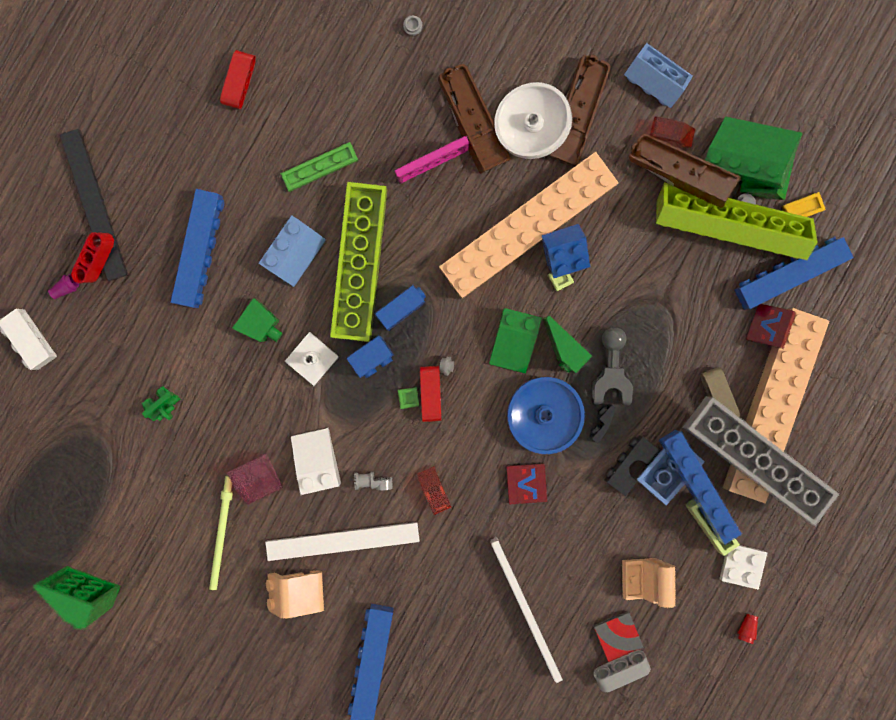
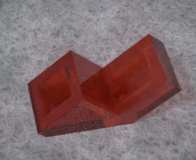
M656 116L653 120L650 136L663 142L674 141L684 148H691L696 129L684 122Z
M433 466L417 473L433 514L436 515L452 508L435 467Z

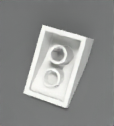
M329 428L291 436L296 476L301 495L338 487L341 484Z

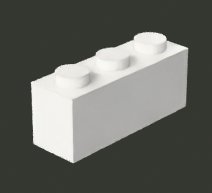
M15 309L0 320L1 333L9 338L11 347L20 354L22 363L28 369L39 370L57 357L24 309Z

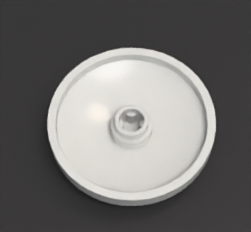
M536 82L521 85L508 93L499 104L494 122L496 135L502 146L517 157L536 159L547 156L557 150L568 137L572 125V112L569 103L562 92L549 84Z

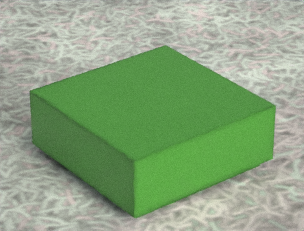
M417 387L398 390L400 409L420 406Z

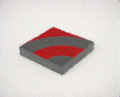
M628 611L593 625L608 662L644 648Z

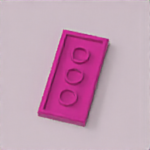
M464 136L395 170L399 183H404L467 152L469 146L467 137Z

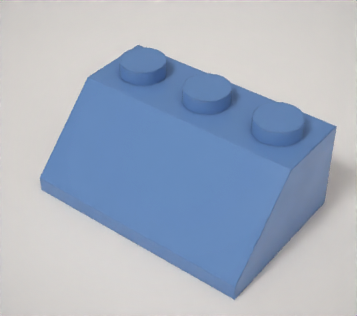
M648 43L645 44L624 74L631 83L639 85L645 93L653 95L662 105L672 108L693 77V75Z
M291 215L259 264L294 287L326 242V239Z
M664 448L637 478L650 493L665 505L685 485ZM693 452L696 458L698 459L699 463L702 465L705 461L701 459L695 452Z

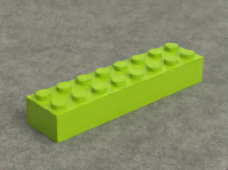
M347 182L331 338L371 342L387 199L386 186Z
M665 182L657 198L656 224L664 227H672L681 231H688L701 236H709L718 240H725L738 245H746L759 250L762 249L803 260H808L817 245L813 218L731 198L727 199L723 208H719Z

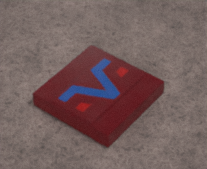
M759 304L746 339L784 349L796 312Z
M544 463L506 466L509 505L547 502Z

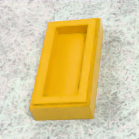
M819 192L781 206L784 212L805 217L826 210Z

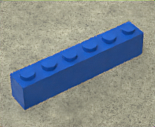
M199 189L195 191L171 303L199 308V305L203 302L204 295L202 290L208 280L206 275L207 267L209 268L212 262V257L210 256L211 249H214L216 244L215 231L220 226L219 213L224 208V200L220 194Z
M834 236L825 240V245L821 247L816 245L808 260L791 257V262L787 264L781 262L773 266L774 270L769 273L765 270L757 274V278L752 281L747 279L740 282V287L734 290L743 309H751L854 258L844 237L836 239Z
M674 430L659 439L717 539L723 544H727L742 535L682 432Z
M371 604L370 610L366 609L364 621H368L367 628L362 630L361 640H364V646L359 648L358 653L361 663L360 666L356 665L354 675L358 680L357 685L353 684L351 696H354V702L349 704L348 715H351L350 720H374L394 607Z

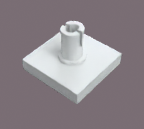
M309 332L285 362L315 386L339 356Z

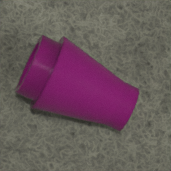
M71 274L64 275L48 290V293L53 299H57L75 292L79 287V283L73 281Z

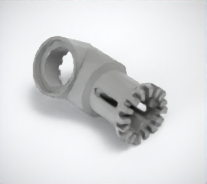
M374 471L370 472V474L354 473V481H356L354 482L355 490L361 487H371V489L376 490L393 489L391 477L375 479Z

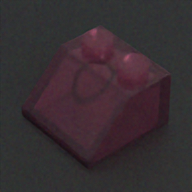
M267 454L227 473L235 490L247 504L253 503L283 488Z

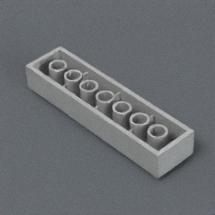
M706 396L683 426L685 430L804 521L816 526L839 495L713 397Z

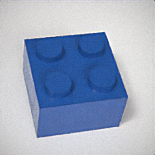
M579 224L541 236L546 263L553 279L590 267L586 237Z
M378 336L347 357V360L359 377L365 376L368 378L377 372L376 367L379 365L384 367L392 362L391 357L394 354L382 336Z

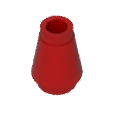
M750 614L746 615L737 633L739 634L738 639L751 644L754 643V640L757 638L758 617Z

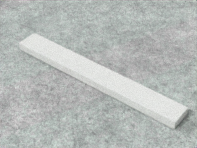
M412 522L269 540L265 543L267 559L272 561L420 542L418 523Z
M495 537L490 541L551 675L554 681L558 683L562 681L560 672L498 538Z

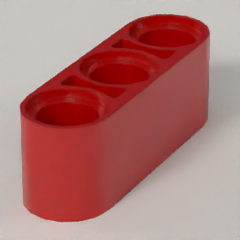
M238 50L234 51L220 97L221 104L237 109L242 108L255 67L256 57L254 55Z
M99 232L89 234L71 272L74 282H96L114 246V238L111 234Z
M439 366L420 367L422 422L442 421Z

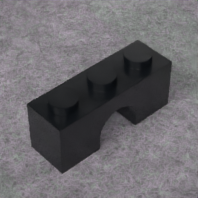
M640 435L632 438L628 444L630 446L628 450L622 452L618 456V462L614 468L610 467L605 473L606 478L604 480L624 496L629 493L637 482L629 473L630 465L638 460L649 465L661 452V450Z

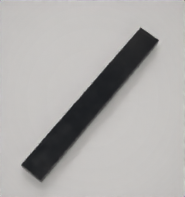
M76 129L60 134L92 233H109L114 238V246L104 265L107 280L113 281L128 276L81 130Z

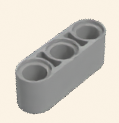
M636 650L599 666L594 671V677L602 692H611L648 675L651 668L645 653L641 650Z

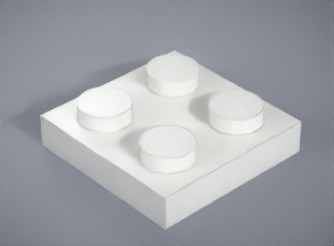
M739 545L725 555L720 580L759 590L767 552Z

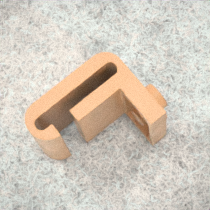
M655 558L622 560L623 599H645L653 604L658 603L660 607H675L674 565Z
M313 570L310 571V574L305 575L302 572L284 576L277 573L268 574V580H266V588L269 591L267 607L271 613L280 618H292L324 611L322 571Z

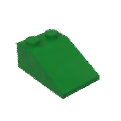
M504 308L489 364L526 373L542 317Z
M544 317L542 320L555 356L560 362L559 367L566 373H577L592 355L552 317Z

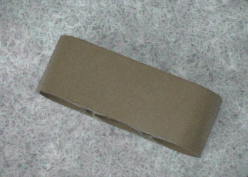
M716 367L701 373V380L708 397H713L740 418L738 407L722 369Z

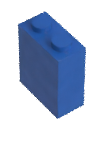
M411 286L378 311L376 316L387 330H391L424 305V298L426 296L419 287L415 289L414 286Z

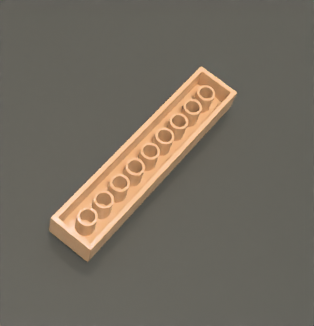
M594 152L439 266V269L460 298L463 299L542 241V235L554 232L614 188L618 181L599 155Z
M794 308L788 309L795 311L796 315L784 349L771 347L746 419L748 425L782 451L785 450L829 324V320ZM730 465L723 488L766 504L769 493L734 466Z

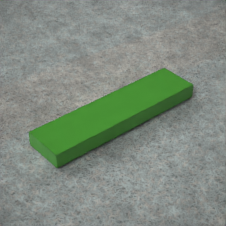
M349 142L280 174L288 191L291 192L359 160Z

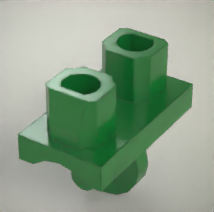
M161 387L156 391L159 397L156 402L149 398L142 403L145 410L142 413L143 416L150 418L152 421L156 419L161 421L164 417L167 420H171L173 418L171 412L175 409L173 405L180 400L178 395L165 387Z

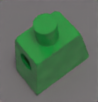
M255 298L252 299L233 326L234 330L260 342H264L267 337L277 342L283 334L275 328L279 320Z

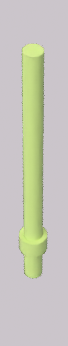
M225 476L224 490L221 491L220 499H222L209 586L210 590H217L229 503L233 495L231 491L233 476Z

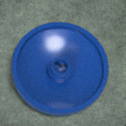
M539 377L527 381L515 391L507 409L508 426L513 437L524 448L538 454H554L565 450L576 441L584 425L585 413L580 396L569 384L557 378Z

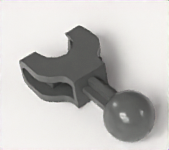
M610 327L602 335V344L608 349L607 367H602L600 376L592 383V401L594 405L603 403L605 392L610 388H616L619 391L620 401L623 405L629 406L632 403L633 385L625 377L624 368L619 367V350L625 346L627 338L625 332L618 327Z

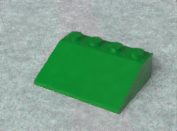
M725 116L709 147L705 161L740 176V180L783 190L802 137V132Z
M66 566L36 583L34 589L65 622L70 623L74 628L85 629L113 607L121 586Z

